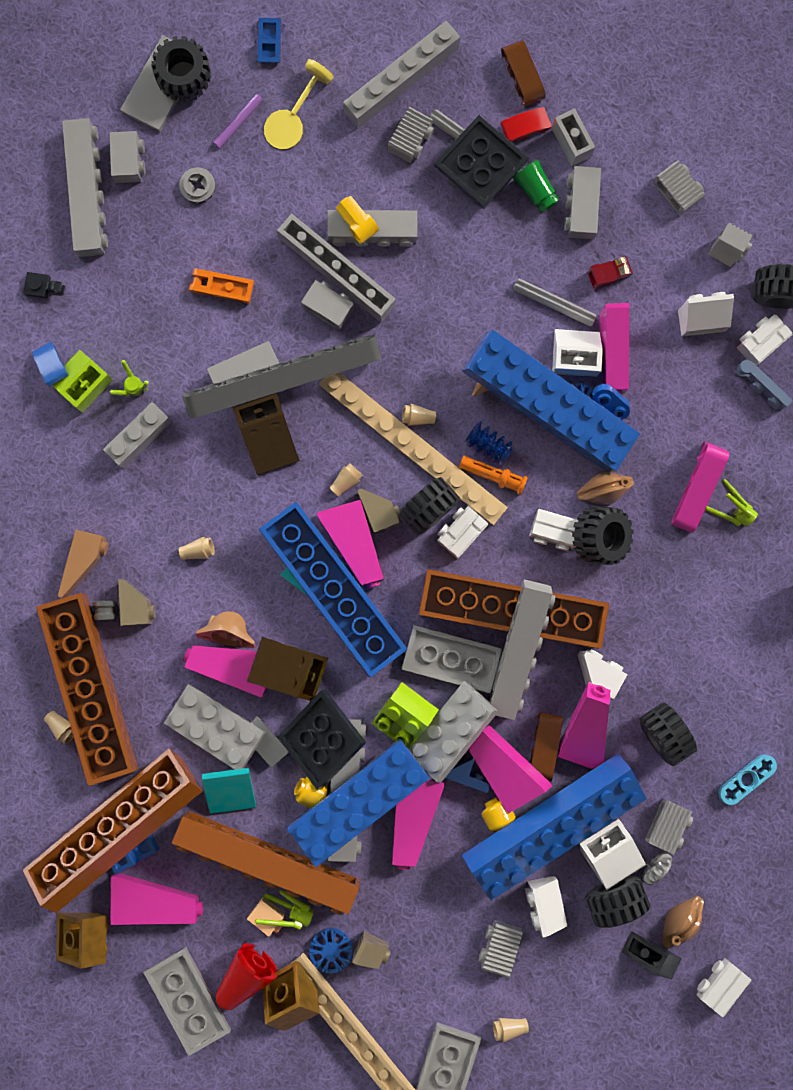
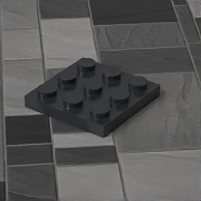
M478 115L434 163V167L482 209H485L522 169L529 158Z
M321 690L278 736L317 790L323 789L367 743L327 690Z

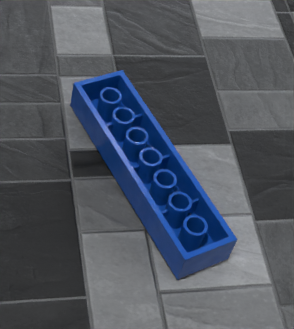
M493 329L485 333L462 369L463 373L607 472L618 470L640 435L634 428Z
M294 502L259 528L261 535L369 678L407 650L406 646L297 502Z
M616 754L462 854V857L490 901H492L647 798L632 769L619 754Z

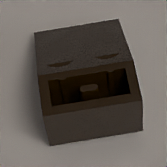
M276 393L233 407L257 476L300 461Z
M262 636L247 682L311 701L317 694L328 658Z

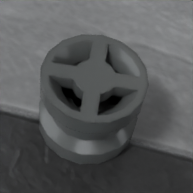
M116 601L93 602V607L96 609V614L93 616L94 621L117 620V615L114 613Z

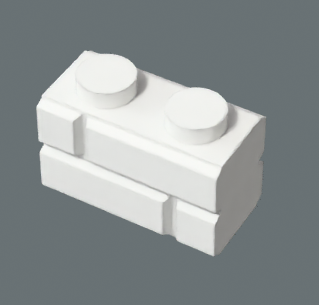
M775 314L770 319L765 316L756 324L758 329L753 334L749 330L739 339L742 343L737 349L747 360L752 361L756 366L793 335L791 330Z
M469 506L465 510L460 508L452 517L455 520L450 527L445 525L437 534L440 537L437 542L456 559L463 554L488 525Z
M538 509L529 537L534 538L533 542L547 545V542L556 544V549L568 552L569 548H575L572 542L574 541L572 532L575 530V527H573L574 523L578 520Z
M725 957L722 961L718 960L712 967L713 973L708 980L703 979L697 988L698 993L696 994L721 1017L726 1015L751 982V979Z

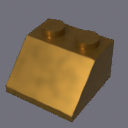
M57 913L56 960L78 968L106 964V954L108 951L106 944L108 930L107 915L99 913Z
M298 961L276 971L275 975H277V978L263 988L265 1025L286 1031L320 1014L317 989Z

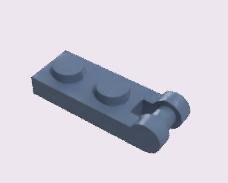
M744 360L736 366L735 374L738 377H745L752 383L751 388L755 392L768 398L767 402L772 408L781 411L793 401L752 361Z

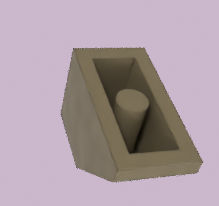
M364 489L357 490L374 534L400 524V510L397 505L393 506L391 501Z
M119 579L121 626L152 624V619L156 618L155 606L151 605V601L130 582Z
M363 931L353 952L352 963L379 969L381 963L386 964L391 951L388 950L389 943Z

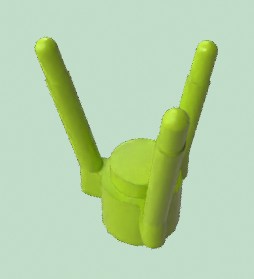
M122 360L121 364L128 375L124 382L125 389L111 390L110 394L128 397L129 395L138 396L142 392H147L149 382L144 381L142 383L131 372L126 361Z
M723 479L724 485L735 496L734 498L730 493L726 494V497L737 506L733 513L736 517L734 518L706 506L705 511L726 519L738 527L741 524L748 527L756 519L758 513L752 509L753 507L742 498L726 479Z
M280 890V894L296 905L287 903L270 894H264L265 898L290 909L289 917L293 919V922L256 919V924L293 927L298 930L302 926L307 927L313 916V909L310 908V905L287 894L284 890Z

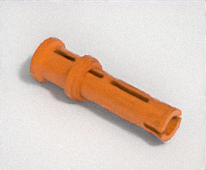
M465 455L459 466V469L498 483V486L502 489L506 487L514 490L520 496L528 479L527 476L521 477L511 473L509 469H504L503 471Z

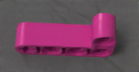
M704 441L701 445L702 451L700 456L696 457L697 465L671 521V525L690 533H694L730 454L726 449Z

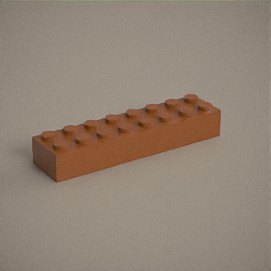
M427 569L419 616L509 632L522 587ZM553 593L555 595V602L552 609L548 608L546 615L549 616L546 630L542 629L540 637L547 640L602 649L609 603Z
M78 593L36 606L88 786L138 770L139 768L97 625L93 620L94 615L88 595Z
M167 749L23 869L41 907L55 913L59 912L203 791L182 757L171 749Z
M191 811L182 816L172 844L177 845L176 849L181 852L190 853L192 851L199 854L198 858L206 862L217 861L221 863L220 867L226 870H239L243 872L242 875L252 880L259 878L264 880V884L271 888L277 889L279 886L286 889V893L291 896H304L309 898L308 902L316 906L324 904L331 907L330 910L339 915L350 913L360 887L359 878L324 864L315 867L309 858Z

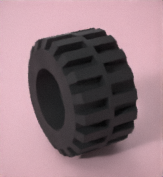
M174 36L172 41L166 39L163 41V46L159 44L156 47L158 53H153L154 61H151L152 71L160 90H163L164 95L167 97L170 95L172 100L177 101V98H180L181 102H186V98H190L191 101L195 100L194 96L198 95L200 97L203 94L202 89L207 90L208 82L211 80L207 55L203 51V47L200 44L197 45L196 41L192 38L190 41L185 36H182L181 39ZM187 62L193 65V69L185 76L170 74V70L177 63Z
M773 264L756 270L753 300L771 308L792 309L793 265Z
M438 477L412 497L403 506L399 516L418 536L424 534L458 503L460 497L442 477Z
M591 506L589 509H584L583 514L578 515V521L573 526L575 530L572 532V537H574V541H572L573 546L576 547L575 551L580 555V558L587 562L604 565L618 564L620 560H624L626 553H629L631 550L630 544H633L632 534H634L633 529H631L632 522L628 520L629 516L627 513H623V510L614 507Z
M662 702L639 718L646 737L661 758L669 765L674 767L697 752V744L692 733L670 705Z
M626 877L608 890L601 884L593 888L585 896L596 927L601 928L617 927L630 923L642 917L651 907L639 877Z

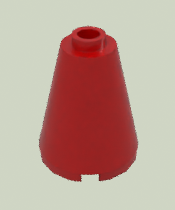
M245 943L238 949L215 995L216 1002L221 1009H235L277 978V975H275L277 966L264 951L261 956L254 950L256 945Z

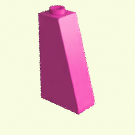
M609 303L604 306L599 314L602 344V384L611 385L622 395V393H626L629 389V303Z
M361 500L317 512L319 520L362 586L366 585L367 589L380 586V581L384 580Z
M193 646L192 649L188 648L183 659L186 662L185 668L261 698L264 697L267 690L266 687L247 682L257 651Z
M588 682L561 738L558 757L591 769H595L604 763L611 690Z
M490 725L482 731L468 749L508 814L542 795L552 787L551 783Z
M428 780L396 805L392 865H397V869L410 870L411 866L416 867L444 789V781L438 783L435 780Z
M122 873L111 876V925L196 924L199 916L203 915V902H199V895Z

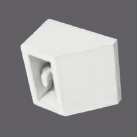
M717 292L709 297H703L702 294L690 296L678 310L681 337L726 332L731 327L734 295Z
M555 329L552 371L558 375L597 377L601 372L602 366L600 332Z
M592 649L579 651L578 659L586 686L588 682L601 685L611 690L610 699H614L627 676L626 673L622 672L623 667L613 661H603V655Z
M619 819L580 843L581 853L606 890L646 865L632 837Z
M550 876L528 881L529 888H525V893L530 907L534 909V911L530 912V917L535 930L540 931L542 937H547L567 927L557 878Z

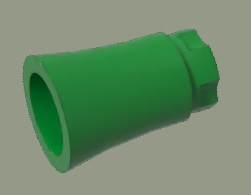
M539 160L530 163L513 177V180L524 190L541 213L559 202V198L555 194L556 191L547 179Z

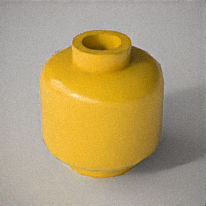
M308 777L305 779L301 778L294 790L297 803L309 809L329 794L328 785L321 790H317Z
M497 797L485 803L486 809L481 813L491 832H498L516 819L514 812L512 811L508 814Z

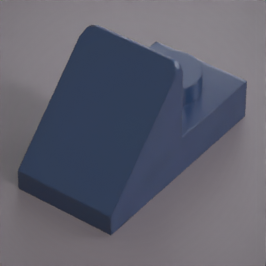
M473 757L455 765L445 777L488 793L490 784L486 781L484 775L475 772L473 776L469 775L475 760Z

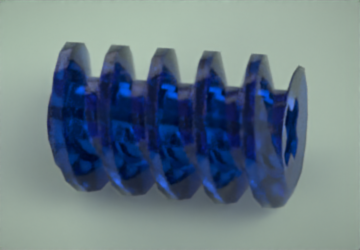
M480 420L473 427L465 441L469 439V448L477 444V453L484 449V458L492 455V463L499 459L498 467L501 468L514 450L511 449L512 441L504 444L505 436L496 439L497 431L489 434L490 426L481 429L482 421Z

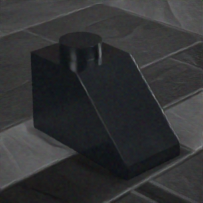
M633 931L622 953L656 975L671 980L682 959L668 949Z

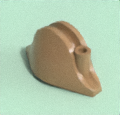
M601 472L593 476L576 493L578 500L598 505H610L618 501L634 485V481L629 476L613 472Z
M227 611L217 616H210L208 625L196 632L198 638L231 647L255 648L254 640L247 634L243 617L235 612Z
M695 896L671 908L665 918L662 945L666 948L678 946L693 939L698 934L702 924L704 904L702 898Z

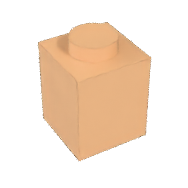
M263 896L249 914L247 920L269 937L273 931L277 934L282 926L256 924L255 920L283 921L285 913Z

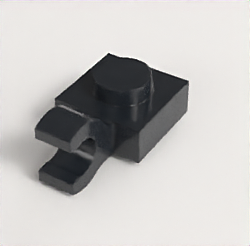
M27 272L23 294L47 299L48 292L64 295L65 285H62V282L50 281L51 277L49 275Z

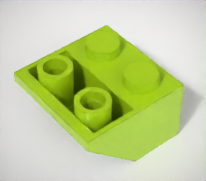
M79 350L65 365L68 376L52 384V386L83 413L108 387L113 379Z
M401 682L371 724L395 742L401 739L409 749L429 726L439 709Z

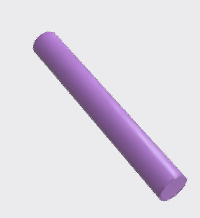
M255 94L216 138L213 144L220 149L263 99L258 94Z

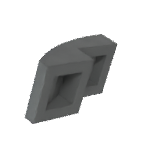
M256 716L251 723L266 733L255 750L272 768L289 751L263 720Z

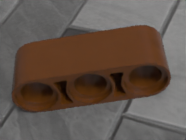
M520 40L502 47V58L505 57L507 70L510 77H513L516 83L514 84L518 96H521L524 103L522 105L525 107L546 98L545 89L525 42Z
M539 712L538 718L540 720L535 730L534 741L536 742L535 748H532L530 763L549 782H552L563 717Z

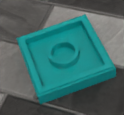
M249 768L202 774V782L210 814L256 808V799Z

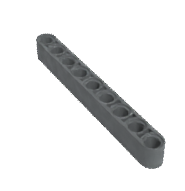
M368 335L183 394L182 398L189 418H197L381 359L382 356L376 335Z

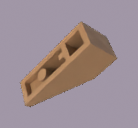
M75 530L58 593L59 597L65 598L70 596L98 564L102 555H106L109 545L106 542V537Z

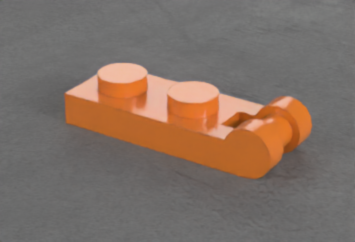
M193 269L192 277L194 279L193 283L189 286V292L250 304L254 280L202 269ZM202 279L208 280L207 286L201 285Z

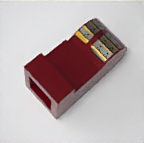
M626 256L603 264L592 265L587 272L594 290L633 275Z

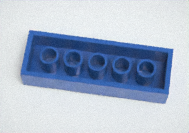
M399 739L292 822L287 830L314 866L317 867L430 778L403 741Z

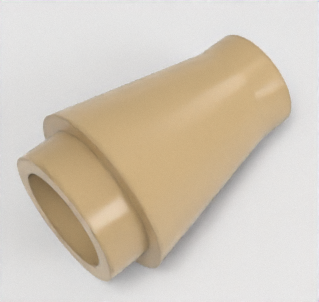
M411 403L410 405H404L402 423H407L408 426L434 425L436 411H431Z
M349 463L342 468L330 489L340 497L342 493L359 483V479L363 475Z
M201 537L185 546L179 547V554L182 560L209 559L210 556L215 554V549L210 537Z
M51 711L45 716L44 721L48 724L58 742L67 744L74 739L70 722L55 711Z
M498 1018V1021H493V1032L496 1041L504 1043L522 1034L529 1033L526 1018Z

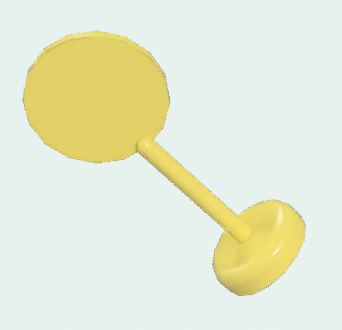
M308 59L305 64V69L313 77L292 111L278 110L272 113L265 122L264 135L267 142L275 148L290 149L298 144L303 135V125L296 113L317 80L324 84H330L334 79L329 70L314 60Z

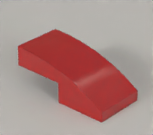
M544 107L517 114L500 123L505 137L510 142L527 139L532 134L548 131L552 127Z

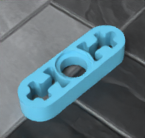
M764 754L756 757L719 788L718 795L720 800L729 805L738 803L775 773L777 769L775 759ZM762 760L770 761L768 764L770 769L768 771L762 769L758 772L761 775L760 778L755 771L751 770L752 767L756 770L761 768ZM745 773H750L753 776V782L749 786H744L741 781ZM735 781L737 782L740 788L744 789L743 792H741L739 789L733 792V799L725 798V796L727 795V792L725 790L727 788L729 790H733L737 787L734 784Z

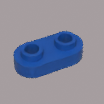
M601 384L593 389L592 398L595 402L621 420L629 416V401L611 385Z

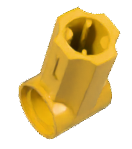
M351 196L344 198L336 207V211L348 224L350 232L360 244L379 231V227L369 214H365Z

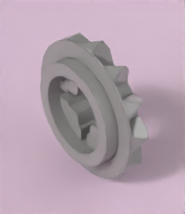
M198 167L187 170L182 175L179 184L182 195L188 201L196 202L197 204L202 201L207 202L208 198L213 195L216 187L212 174L206 169ZM202 179L201 185L204 190L198 188L196 191H193L194 186L192 183H198Z
M666 852L657 854L647 864V868L643 871L642 880L647 885L660 881L671 867L672 856Z

